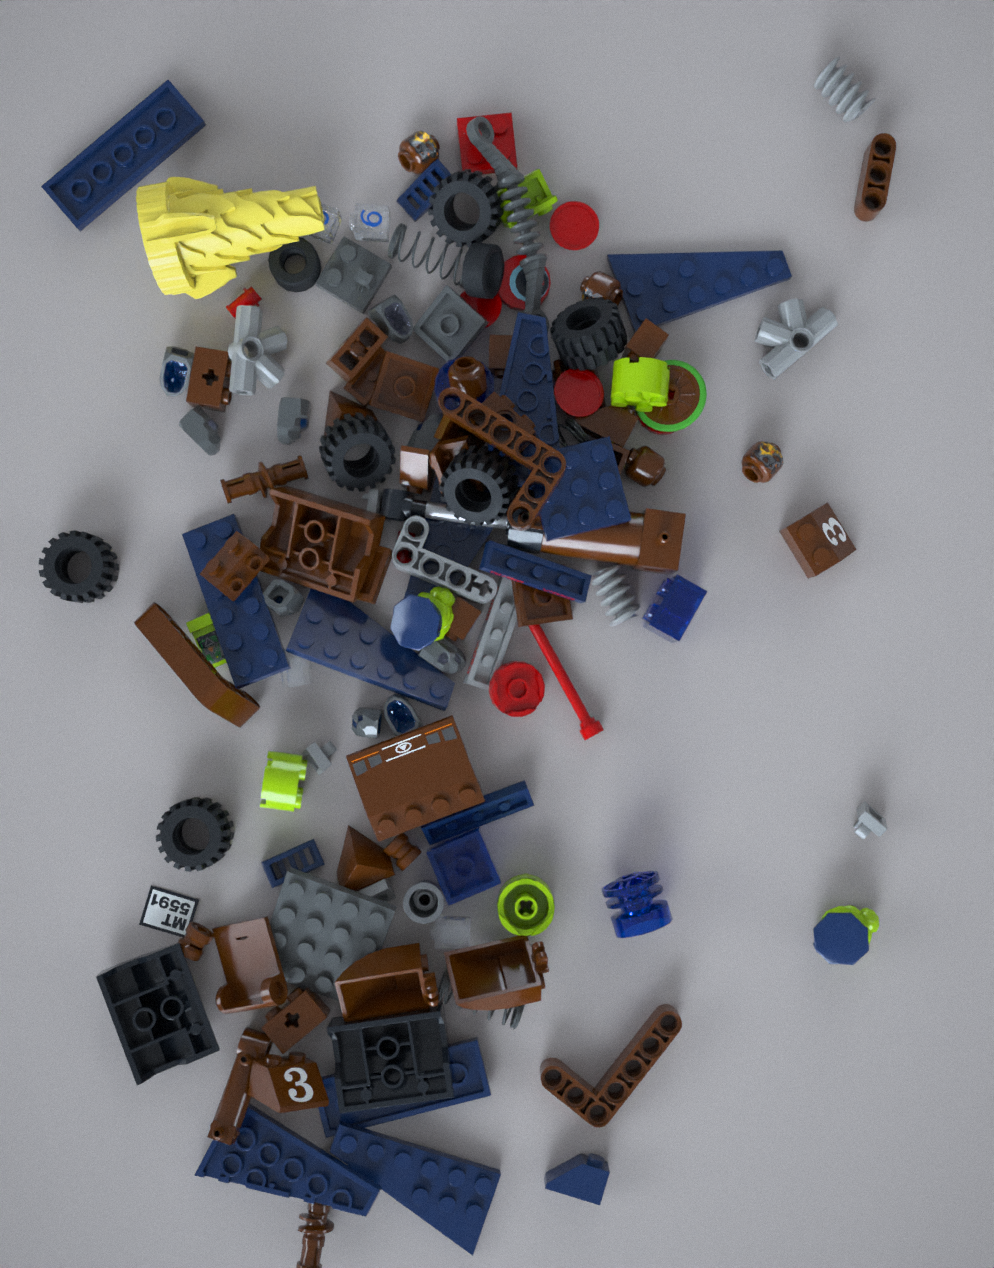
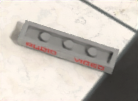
M499 577L497 593L491 600L464 679V683L489 691V683L494 672L502 664L517 620L512 581L510 579Z

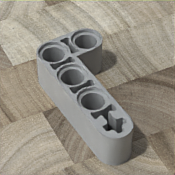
M412 516L406 520L392 552V563L395 568L438 587L448 588L450 592L479 604L488 603L497 593V584L494 579L423 549L429 531L427 521L420 516ZM416 524L422 527L424 533L420 537H412L408 533V528ZM401 550L409 551L413 556L412 561L406 564L399 562L397 559L398 552ZM427 561L435 562L439 567V571L433 575L427 574L423 569L424 563ZM453 572L461 573L465 578L464 584L460 586L453 585L449 578L450 574ZM472 577L475 579L473 585L481 587L484 583L488 585L487 590L490 593H486L483 597L479 595L480 590L472 586L470 592L465 589Z

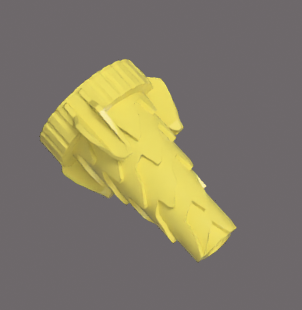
M170 177L166 182L140 186L136 191L138 220L145 251L154 278L164 295L186 293L194 299L202 298L237 277L236 268L230 264L249 261L250 255L274 251L283 244L297 242L300 236L314 234L324 230L325 227L323 210L316 186L285 192L269 190L253 193L252 188L224 193L223 189H219L215 184L185 177Z

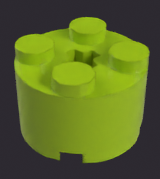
M629 357L618 359L613 363L612 406L626 407L630 405L636 406V411L651 412L653 406L663 407L667 405L670 366L667 367L666 362L654 358L639 357V362L629 363Z
M268 751L267 758L272 759V761L268 760L267 766H265L261 798L263 799L260 802V807L294 812L295 808L300 809L303 788L298 787L299 780H305L308 761L302 759L303 755Z
M524 873L510 878L501 887L497 899L499 919L503 926L514 935H538L547 929L553 920L555 905L549 886L537 876ZM524 900L527 902L530 900L531 909L525 907L521 910L520 901Z

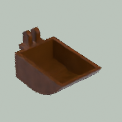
M518 935L443 952L456 1005L472 1010H499L541 1001V991L545 989L543 973L549 972L548 957L542 941L535 942L530 946L528 936Z
M419 943L384 948L370 953L355 961L342 972L335 981V987L344 1022L428 1009L429 1006L438 1005L439 993L435 972L425 973L429 971L427 953L421 954Z

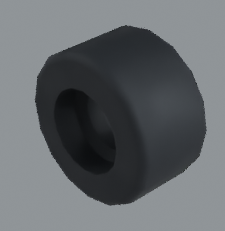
M299 237L297 242L283 244L280 248L271 251L269 254L270 271L278 285L287 291L296 293L306 291L315 285L320 276L321 263L318 253L313 245L304 238ZM291 256H302L306 262L305 268L296 274L288 273L284 266L286 260Z

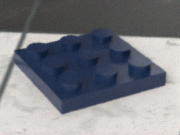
M610 436L555 449L564 456L566 471L539 514L546 542L631 521ZM550 459L545 463L544 468L550 473H556L560 470L561 464L558 460ZM532 485L535 498H540L545 494V488L542 485Z

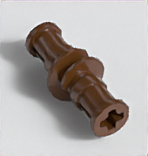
M299 455L296 460L283 464L278 463L270 468H266L263 462L260 461L258 462L257 472L245 473L240 477L227 481L221 479L220 482L227 503H232L233 499L254 495L259 491L262 492L264 498H267L268 488L283 486L288 482L301 478L309 479L302 456Z
M308 1203V1213L299 1214V1218L306 1221V1224L298 1227V1231L304 1234L302 1237L300 1261H297L296 1268H322L320 1259L322 1247L325 1244V1233H329L334 1229L333 1221L327 1218L331 1206Z

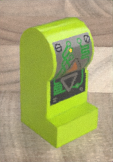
M210 613L186 622L198 648L215 668L227 663Z

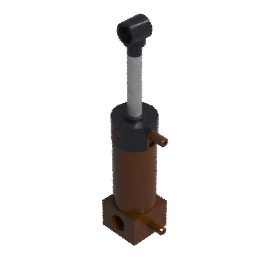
M389 488L383 490L380 515L385 516L387 520L406 522L412 516H420L423 518L464 523V519L461 517L459 520L455 518V513L448 511L444 503L416 500L414 495L404 490ZM646 508L642 513L629 511L631 516L630 522L546 542L540 515L533 525L525 531L515 530L510 525L507 512L504 513L500 520H495L493 524L487 525L484 522L482 526L506 529L505 535H508L507 546L520 551L632 565V570L672 575L679 568L686 514ZM518 509L513 514V520L519 524H523L529 519V513L524 509Z

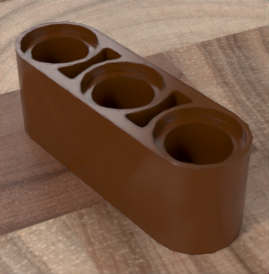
M880 133L876 135L864 152L854 204L856 217L864 222L873 220L885 207L896 152V141L890 134ZM875 147L881 148L885 155L879 154ZM870 174L877 175L880 182L874 181ZM865 201H871L875 209L869 208Z

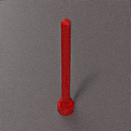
M540 624L528 626L581 722L579 724L581 730L579 731L583 739L587 740L603 731L604 729L600 721H596L594 716L590 717Z

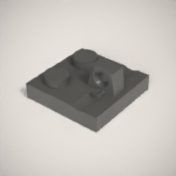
M344 236L315 284L320 289L364 314L392 269V265Z
M446 285L415 324L413 331L445 361L452 365L455 360L464 355L489 322L457 292Z

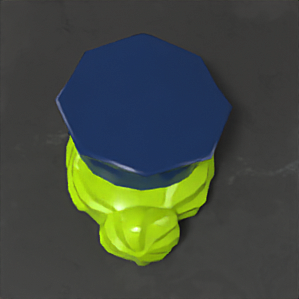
M439 586L434 587L430 593L421 592L417 596L409 594L394 606L390 629L400 646L419 651L431 645L434 641L444 638L454 619L452 605L455 602V597L450 592V589Z
M852 905L832 908L826 911L821 921L813 928V946L816 952L829 964L854 965L869 951L872 933L877 932L880 925L879 917L869 908L858 910Z

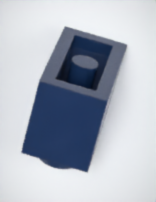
M580 1153L545 1173V1189L600 1205L610 1174L608 1162L602 1156L594 1153H589L588 1156Z

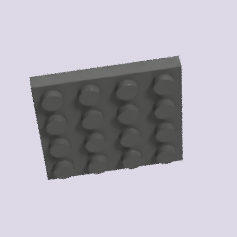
M290 867L270 921L286 982L304 989L308 987L312 992L339 1001L335 981L355 961L382 949L397 906Z

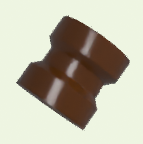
M404 832L395 837L383 849V852L388 857L397 858L396 866L401 871L406 869L422 852L417 845H412L408 841L409 837Z
M191 921L185 929L186 935L184 938H180L178 942L181 944L185 958L199 961L204 954L203 948L211 943L214 934L205 926Z

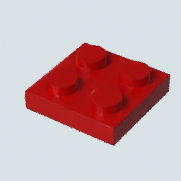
M512 112L482 115V117L490 122L494 130L492 144L517 170ZM478 116L457 118L462 171L471 169L473 173L478 170L483 172L482 175L495 173V169L476 146L471 143L467 135V124Z

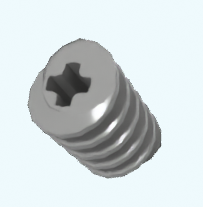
M837 57L822 70L814 87L815 89L824 87L821 95L824 98L831 96L829 100L830 106L839 103L836 113L842 114L846 112L843 121L847 123L862 115L876 99L874 98L866 102L865 99L869 90L861 93L858 92L862 82L859 81L852 85L851 81L855 74L851 73L844 76L843 74L848 66L845 64L837 68L836 65L840 60V57Z
M617 563L591 574L597 576L591 582L592 586L601 585L596 595L606 596L600 603L601 606L611 607L605 615L615 616V619L610 623L611 627L637 616L635 612L641 607L640 604L631 605L636 595L626 594L632 586L631 584L621 583L627 575L625 573L617 574V571L622 567V564Z

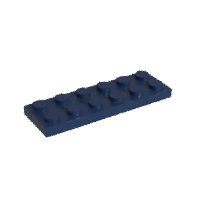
M167 80L41 187L81 232L203 129L206 124L174 85Z
M231 514L183 533L182 536L234 685L237 689L291 669L270 608L265 603L264 591L258 575L255 576L235 601L229 599L200 575L206 564L214 558L225 542L236 531L243 535L236 515Z
M478 1037L449 1044L454 1097L340 1113L335 1086V1073L321 1077L329 1099L328 1106L318 1108L325 1138L335 1135L339 1121L367 1128L491 1096V1089Z

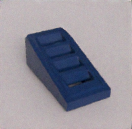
M438 159L396 200L414 222L432 207L429 199L435 192L433 193L426 184L430 182L435 188L440 184L435 178L437 174L442 180L451 175ZM419 190L427 196L428 199L426 201L417 193ZM411 197L420 205L418 209L408 201Z
M314 839L261 862L271 888L277 887L284 882L287 870L282 861L283 858L287 857L291 868L305 873L325 865ZM303 849H309L314 861L313 864L309 865ZM298 853L304 868L298 869L292 854ZM274 862L277 863L282 877L277 879L271 865Z

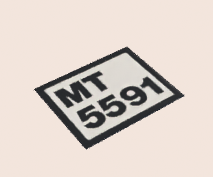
M151 885L139 925L184 938L186 935L185 929L191 921L193 922L199 900Z

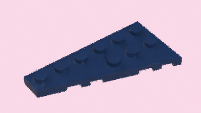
M783 250L607 254V260L613 277L621 284V290L623 291L622 301L634 334L646 318L656 326H661L790 280L792 277Z
M518 312L499 396L501 397L503 394L507 396L515 405L513 410L520 417L525 414L532 420L536 426L534 428L536 438L554 449H559L546 318ZM488 444V449L490 451L496 449L495 447ZM529 444L520 454L524 457L533 455L536 452V448ZM501 451L499 452L501 457L505 456ZM509 460L508 464L514 465L516 469L514 475H518L519 482L517 486L522 488L529 477L528 469L515 460L513 462Z
M436 477L430 502L447 504V502H442L439 480ZM486 487L484 492L490 493L489 489ZM425 518L429 531L423 549L469 567L494 528ZM427 561L423 565V569L427 574L433 575L439 571L438 565L433 561ZM453 572L449 576L451 583L457 586L463 575L459 572ZM410 575L404 598L409 594L417 596L421 592L430 593L434 587L438 586Z
M310 588L286 652L442 711L447 709L455 685L451 679L412 649L400 646L394 635L350 601Z
M250 1103L235 1144L228 1145L213 1139L194 1176L203 1178L205 1176L215 1178L223 1183L232 1182L244 1185L248 1189L286 1198L303 1199L304 1202L311 1204L328 1205L332 1209L365 1217L369 1214L382 1189L377 1183Z
M339 1121L330 1146V1153L382 1187L381 1190L473 1256L501 1176L500 1170Z

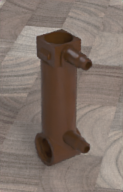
M246 1027L243 1031L237 1047L236 1059L213 1122L210 1125L208 1138L228 1145L235 1144L252 1098L248 1095L252 1060L263 1059L265 1055L270 1053L273 1042L266 1033L250 1027Z

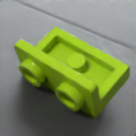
M536 169L525 175L524 182L519 184L518 187H527L528 192L521 196V198L531 199V203L524 207V209H533V215L538 214V216H542L553 209L552 204L556 203L558 199L556 195L551 194L540 169ZM501 189L500 191H498V197L501 196V194H503L504 192H506L507 189ZM504 200V202L500 205L501 208H503L506 204H508L511 201ZM504 210V214L500 217L506 228H511L517 224V222L507 221V217L513 214V211Z

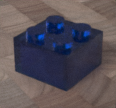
M678 574L663 580L656 592V595L660 596L656 603L653 602L652 605L648 606L642 619L646 620L643 627L671 643L679 642L707 591Z
M480 827L427 849L426 854L448 906L502 883L501 876Z

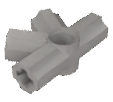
M797 298L780 303L777 306L781 323L763 317L756 332L754 342L773 348L759 361L763 372L775 380L837 327L836 316L830 310L821 307L807 319L803 299ZM793 339H800L804 348L795 346Z
M237 306L234 341L228 348V355L232 360L229 391L239 395H255L257 379L269 389L280 382L285 375V369L270 355L287 349L288 340L286 334L279 326L261 331L263 311L255 306ZM244 345L248 349V356L244 352Z

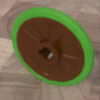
M664 360L667 363V367L670 366L669 392L674 393V399H668L666 406H653L651 412L636 411V413L649 427L658 431L673 432L688 427L700 416L706 403L707 391L702 376L693 366L679 360Z

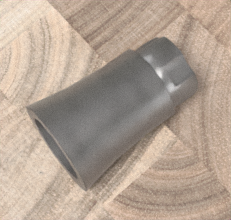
M421 880L408 889L404 896L403 906L411 920L425 924L433 922L441 915L444 908V898L440 887L435 882ZM426 894L430 897V901H423L420 899V896Z

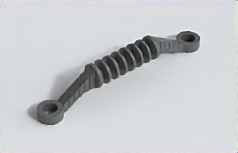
M478 116L467 124L468 138L495 169L498 189H507L500 197L501 200H510L511 202L503 208L505 211L514 212L507 217L508 222H517L515 226L510 228V232L520 233V236L516 237L513 242L514 244H523V247L516 251L517 255H526V258L519 262L527 281L524 313L545 317L548 333V318L540 310L544 281L543 275L545 273L544 267L548 258L546 254H537V251L542 249L544 244L541 242L534 243V240L541 236L539 231L531 232V229L537 226V221L527 219L534 214V210L524 209V207L531 203L530 198H521V196L528 192L527 187H518L519 184L524 182L525 178L492 144L494 130L490 122L486 118Z

